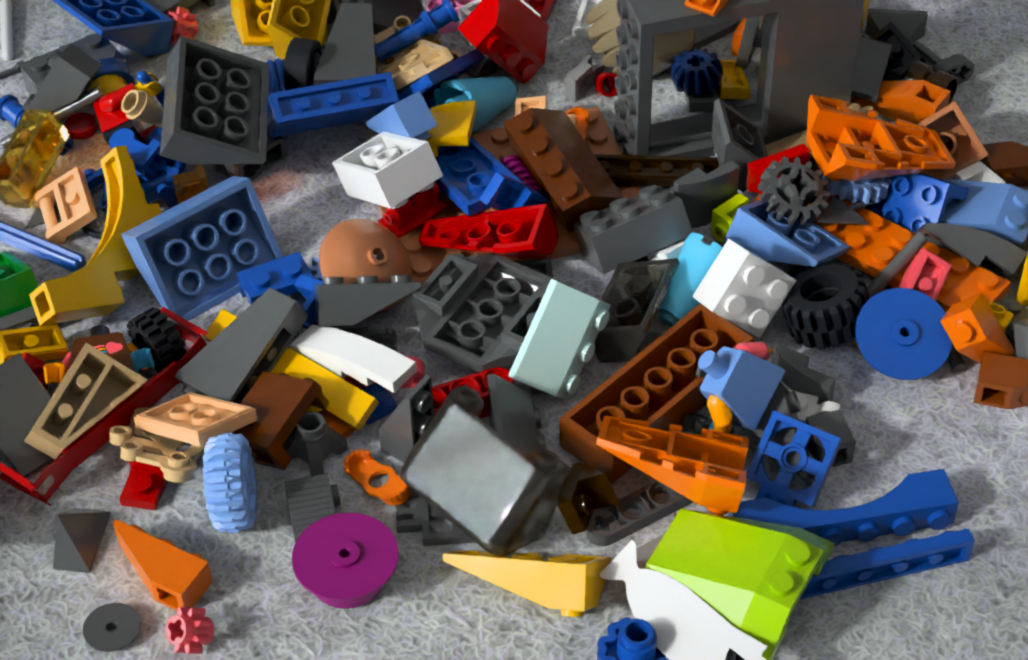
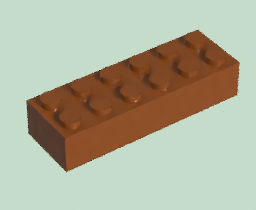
M700 303L560 418V447L585 465L605 473L609 482L614 484L633 466L596 445L604 416L649 421V427L669 431L670 424L682 425L685 414H695L707 404V399L700 392V386L705 377L696 376L698 361L701 355L708 350H712L717 354L723 346L735 348L739 343L753 342L754 337L713 313Z

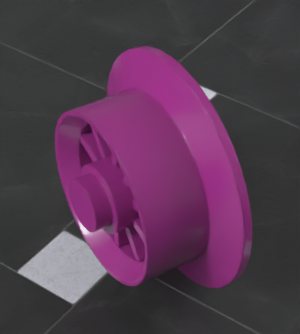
M359 513L333 514L314 522L301 533L293 548L292 567L299 583L307 591L317 596L323 603L341 609L356 608L369 603L377 597L384 585L393 576L399 559L398 544L390 529L381 521L371 516Z

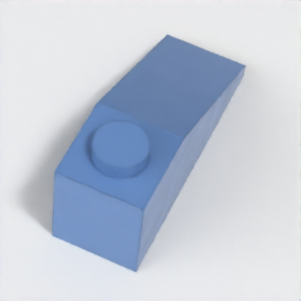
M420 91L396 102L365 122L369 129L379 134L384 131L419 140L431 137L428 131L438 126Z

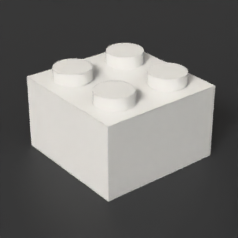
M728 239L692 297L713 313L760 338L796 280L778 267Z

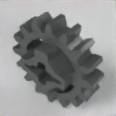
M784 156L780 162L772 161L770 166L762 173L760 177L761 182L757 186V189L763 192L759 200L769 203L766 209L767 212H777L776 220L780 221L784 216L787 218L789 225L792 226L796 219H798L799 223L804 226L809 219L813 222L816 221L828 206L826 201L831 196V193L824 189L829 182L819 179L822 173L821 170L814 172L811 170L812 162L809 161L804 166L801 164L799 157H795L793 162L790 163L789 159Z

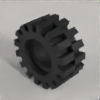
M151 307L128 322V335L133 338L131 342L139 349L149 348L151 350L155 364L154 368L157 373L161 372L173 361L178 362L187 353V350L184 348V340L179 338L181 334L178 330L174 329V323L171 320H167V315L164 312L161 314L160 309Z

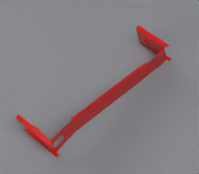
M162 307L160 310L161 314L164 312L167 315V320H171L174 323V329L179 331L182 338L193 343L184 357L178 362L173 361L61 451L63 455L49 465L34 484L24 478L18 470L8 467L1 462L0 471L2 473L0 474V479L51 506L48 500L71 471L109 441L110 428L114 426H128L130 424V417L134 414L135 409L142 407L150 408L180 383L174 376L207 345L201 335L205 337L208 332L167 308ZM49 475H52L55 481L47 492L42 495L38 488Z

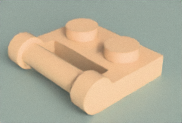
M77 166L37 191L34 195L36 205L41 208L47 229L45 238L58 245L64 244L66 237L98 218L85 173ZM55 199L62 220L60 223H58L55 209L53 206L55 204Z

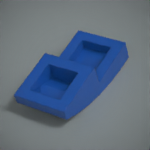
M497 171L479 198L484 204L497 210L548 204L550 201L547 196Z

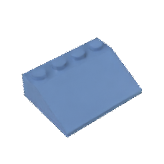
M232 176L121 234L134 264L160 305L187 321L238 294L240 288L237 272L283 257L250 179L239 176Z

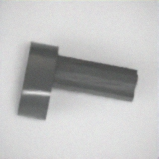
M916 41L913 43V46L923 56L927 64L934 66L936 73L939 70H943L958 77V84L968 81L972 76L975 68L974 63L963 54H954L942 60L920 42Z

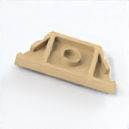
M419 39L413 43L415 49L408 54L402 53L378 74L391 72L396 91L399 89L404 91L415 83L418 78L451 61L454 57L449 49L430 41Z

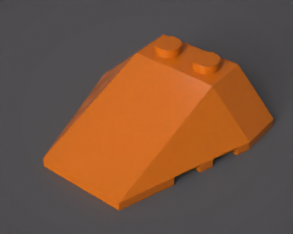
M810 95L808 100L806 144L823 176L830 180L859 181L954 169L956 165L955 160L935 130L898 118L894 124L877 118L878 112L868 109L867 113L863 114L849 109V102Z
M604 416L596 445L698 505L705 506L712 513L725 515L731 512L737 514L746 485L747 471H743L748 452L749 437L702 428L701 435L683 433L682 426L670 424L669 431L649 427V421Z

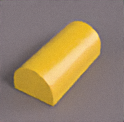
M58 324L0 331V365L18 353L23 357L24 353L27 352L44 362L63 359L69 353L68 345Z

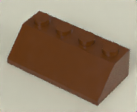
M529 108L503 122L511 146L516 154L522 158L531 174L545 192V196L550 199V205L569 233L573 231L572 223L580 220V216L584 213L594 210L602 211L610 207L609 204L612 201L624 198L565 111Z

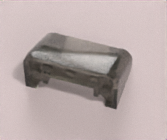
M464 385L453 389L448 394L406 457L400 476L406 485L484 550L495 555H507L539 540L545 535L572 468L550 450L535 451L527 455L521 452L477 417L482 412L484 401L476 390Z

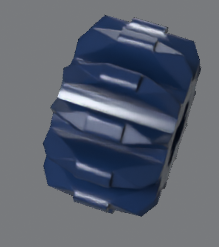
M694 47L693 51H682V56L674 57L671 79L676 86L677 92L685 91L686 96L697 94L700 97L701 93L711 94L712 89L720 87L723 66L721 65V60L717 57V53H709L707 48L697 51Z

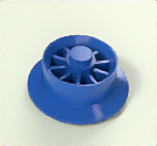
M892 288L877 293L864 304L856 320L855 336L861 354L874 369L894 379L917 380L931 375L947 360L953 343L940 322L945 315L943 308L928 295L913 289Z

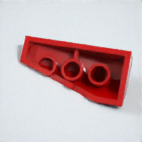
M546 203L476 213L469 217L462 215L427 220L418 241L421 246L526 259L533 257L543 258L552 255L559 234Z

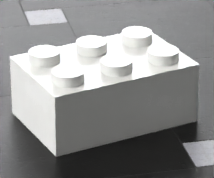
M384 131L332 162L348 196L390 209H396L405 205L410 196L417 192L429 190L434 186V181L443 176L428 141Z

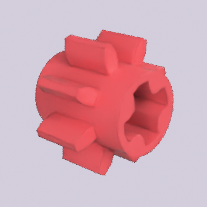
M177 7L176 12L168 11L166 15L174 20L171 35L172 43L176 44L180 36L193 39L197 35V16L190 14L189 9Z
M178 607V615L172 616L167 622V640L175 645V653L202 654V645L212 642L214 636L213 621L205 616V608Z

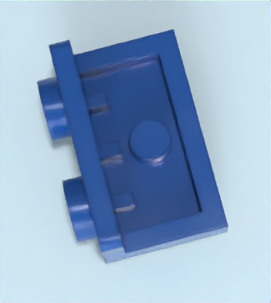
M300 252L237 272L240 294L242 297H247L250 305L269 288L286 296L299 292L294 284L300 274L310 278L314 277Z

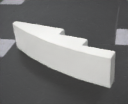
M311 325L290 344L291 349L342 379L349 375L366 386H369L374 381L393 393L417 372L416 362L365 337L336 328Z

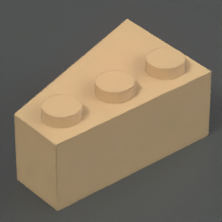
M85 343L24 442L51 458L57 459L63 454L61 451L135 393L148 379L90 344Z

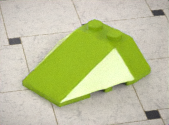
M681 508L646 563V569L668 575L688 587L733 627L766 645L767 648L763 652L762 657L766 660H772L786 635L791 613L813 574L819 576L834 549L835 543L799 527Z

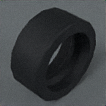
M297 37L290 41L284 62L283 79L285 90L314 85V75L323 53L320 41Z

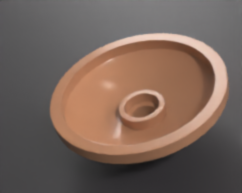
M367 219L343 221L333 227L322 241L319 251V266L323 277H343L344 283H357V276H377L378 282H391V275H411L412 281V265L405 247L394 233L377 222ZM405 297L399 299L398 301L390 304L389 306L383 308L382 310L376 313L386 312L394 308Z

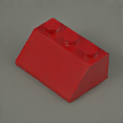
M482 0L457 28L475 48L522 84L527 83L545 63L549 25L520 0Z

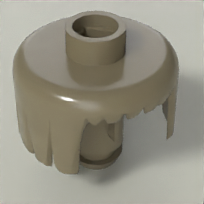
M602 0L588 11L585 16L587 25L593 24L587 29L589 39H596V43L592 47L593 51L603 56L601 62L605 67L617 65L615 53L620 49L616 36V27L620 26L616 5L617 0ZM695 28L654 36L653 77L672 67L674 57L682 56V51H691L695 40ZM615 67L612 72L619 76V69Z

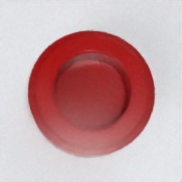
M89 113L73 114L65 122L67 135L75 140L90 138L97 131L95 117Z

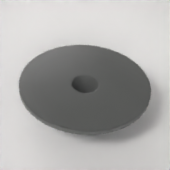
M123 603L105 604L96 608L88 615L83 625V636L87 644L98 651H117L127 647L136 639L140 632L141 620L137 611L129 605Z

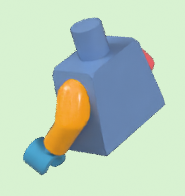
M744 342L739 343L735 348L723 346L717 354L712 350H708L699 358L698 367L707 373L700 386V392L707 399V407L713 420L708 429L732 434L735 431V428L732 427L734 425L755 431L786 371L767 361L770 354L773 353V349L768 348L765 343Z

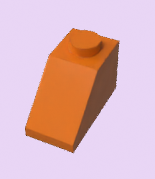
M983 293L952 304L940 320L955 349L979 364L981 363L983 351L1007 356L1015 353Z

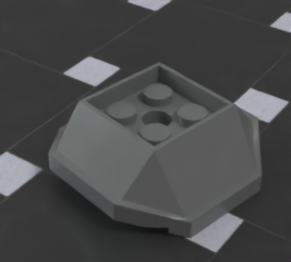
M449 253L421 285V288L413 295L414 309L424 349L477 372L496 367L508 370L515 361L550 280H554V278L496 254H476L464 257L463 254Z

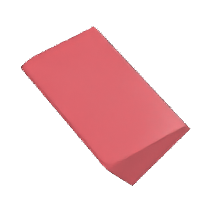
M923 248L911 259L898 288L920 291L936 301L952 264Z

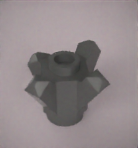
M314 411L305 412L282 445L291 458H300L309 463L311 476L324 474L322 461L330 453L340 455L348 450L347 439L327 425V421L324 420L320 413Z

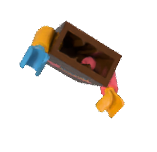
M97 325L90 329L89 337L77 338L73 341L72 352L67 353L61 363H48L43 366L45 385H49L52 382L60 384L85 343L90 344L136 373L149 367L154 368L155 364L149 348L139 349L133 343H126L122 333H110L108 327Z

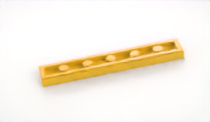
M222 309L207 329L208 333L204 338L211 342L237 317ZM287 347L271 373L275 374L285 373L291 377L300 379L310 378L316 381L322 387L321 392L330 401V406L323 410L357 431L361 430L379 404L378 400L289 347Z

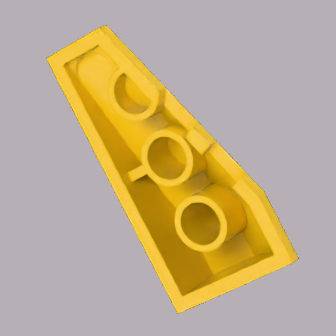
M455 550L443 553L444 562L546 608L561 609V615L567 617H582L585 611L598 606L606 581L599 574L611 562V557L582 554L550 556L548 561L542 560V555L535 552L512 554V558H507V552Z

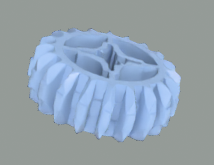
M224 433L210 437L204 448V465L202 468V482L204 484V496L206 498V508L209 510V518L212 521V525L219 532L238 533L252 528L257 517V498L259 497L252 449L249 446L248 440L242 434Z

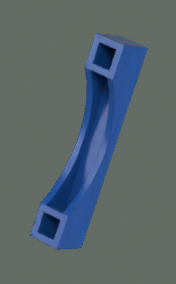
M938 469L908 474L897 487L886 495L867 504L847 509L826 511L801 509L784 505L765 497L741 501L737 514L728 512V516L799 527L835 543L834 547L846 541L859 539L862 542H869L882 535L895 533L897 536H905L918 529H944L950 524H954L959 502L945 470Z

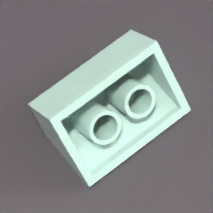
M551 279L508 377L555 397L568 399L570 395L577 391L580 385L581 376L579 375L584 364L589 362L594 354L595 339L599 331H602L608 323L610 317L608 311L611 305Z

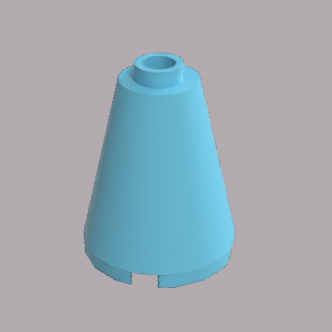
M505 76L449 79L441 82L440 87L434 90L432 101L437 106L451 102L476 101L477 111L471 133L475 134L515 103L517 89L515 84Z
M692 232L686 238L657 308L661 313L659 318L670 327L700 304L692 296L723 248L714 241L711 245L701 242L704 236Z

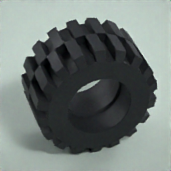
M824 263L820 266L809 267L806 271H800L795 274L794 279L796 282L782 303L790 334L794 337L795 341L799 344L804 343L805 347L813 348L816 346L818 349H825L831 346L835 348L839 347L840 344H848L854 341L857 317L864 304L870 299L862 273L850 265L843 266L842 263Z

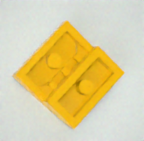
M476 101L451 102L429 109L438 126L429 130L428 132L431 137L423 141H428L435 157H438L440 146H469L477 111Z

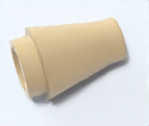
M130 90L126 93L121 103V109L128 119L162 127L164 108L143 90Z

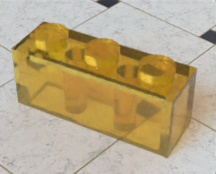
M26 110L0 157V200L6 206L32 208L35 202V193L42 189L70 135V132L50 110Z

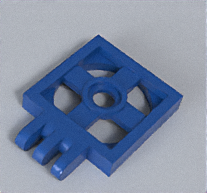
M773 410L746 475L747 479L761 484L755 499L766 497L795 507L798 500L815 507L843 439ZM797 428L790 444L782 446L770 441L774 435L784 429ZM811 435L817 436L823 444L826 454L823 462L808 457L805 449ZM792 451H796L800 455V462L794 466L789 465L786 459L787 455ZM764 454L777 459L781 467L775 482L766 473ZM803 470L816 476L813 485L797 491L789 489L797 472Z

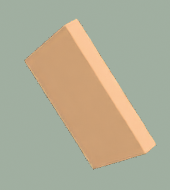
M192 392L174 398L134 417L136 429L197 446L207 444L210 437L231 433L258 420L256 409L253 407Z

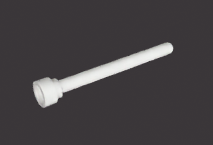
M0 0L2 59L4 61H11L14 58L12 0Z

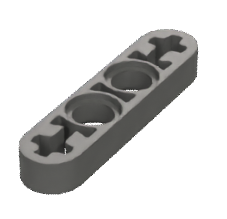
M656 480L619 499L617 504L603 507L593 512L586 529V536L594 545L608 546L691 504L693 501ZM659 493H667L673 497V500L668 503H660L654 499V496ZM636 508L643 515L640 518L631 519L623 513L627 509ZM596 525H601V527L603 528L609 526V531L605 532L602 529L596 530Z

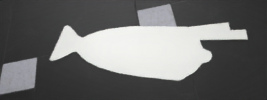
M633 540L599 574L603 579L625 581L628 602L635 618L646 620L651 624L657 634V648L669 660H726L729 648L745 660H766L762 657L763 652L767 648L766 645L733 627L688 587L663 573L649 569H639L637 565L636 544Z

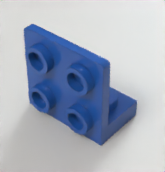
M923 173L893 176L880 216L915 233L918 228L926 223H941L947 203H952L953 198L966 201L970 188Z

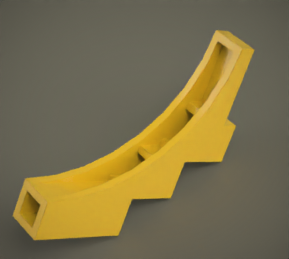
M127 146L114 147L100 160L106 181L108 207L105 229L97 249L83 268L67 276L45 281L29 294L40 326L99 317L112 313L125 303L122 288L118 281L132 279L140 273L121 234L162 212L158 203L147 204L145 192L140 185L134 161L130 157Z

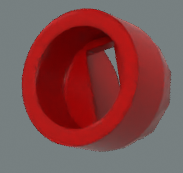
M610 72L599 74L594 82L596 91L606 97L615 96L617 94L615 87V77L617 75ZM603 80L604 83L610 88L608 91H606L604 88V85L602 83Z

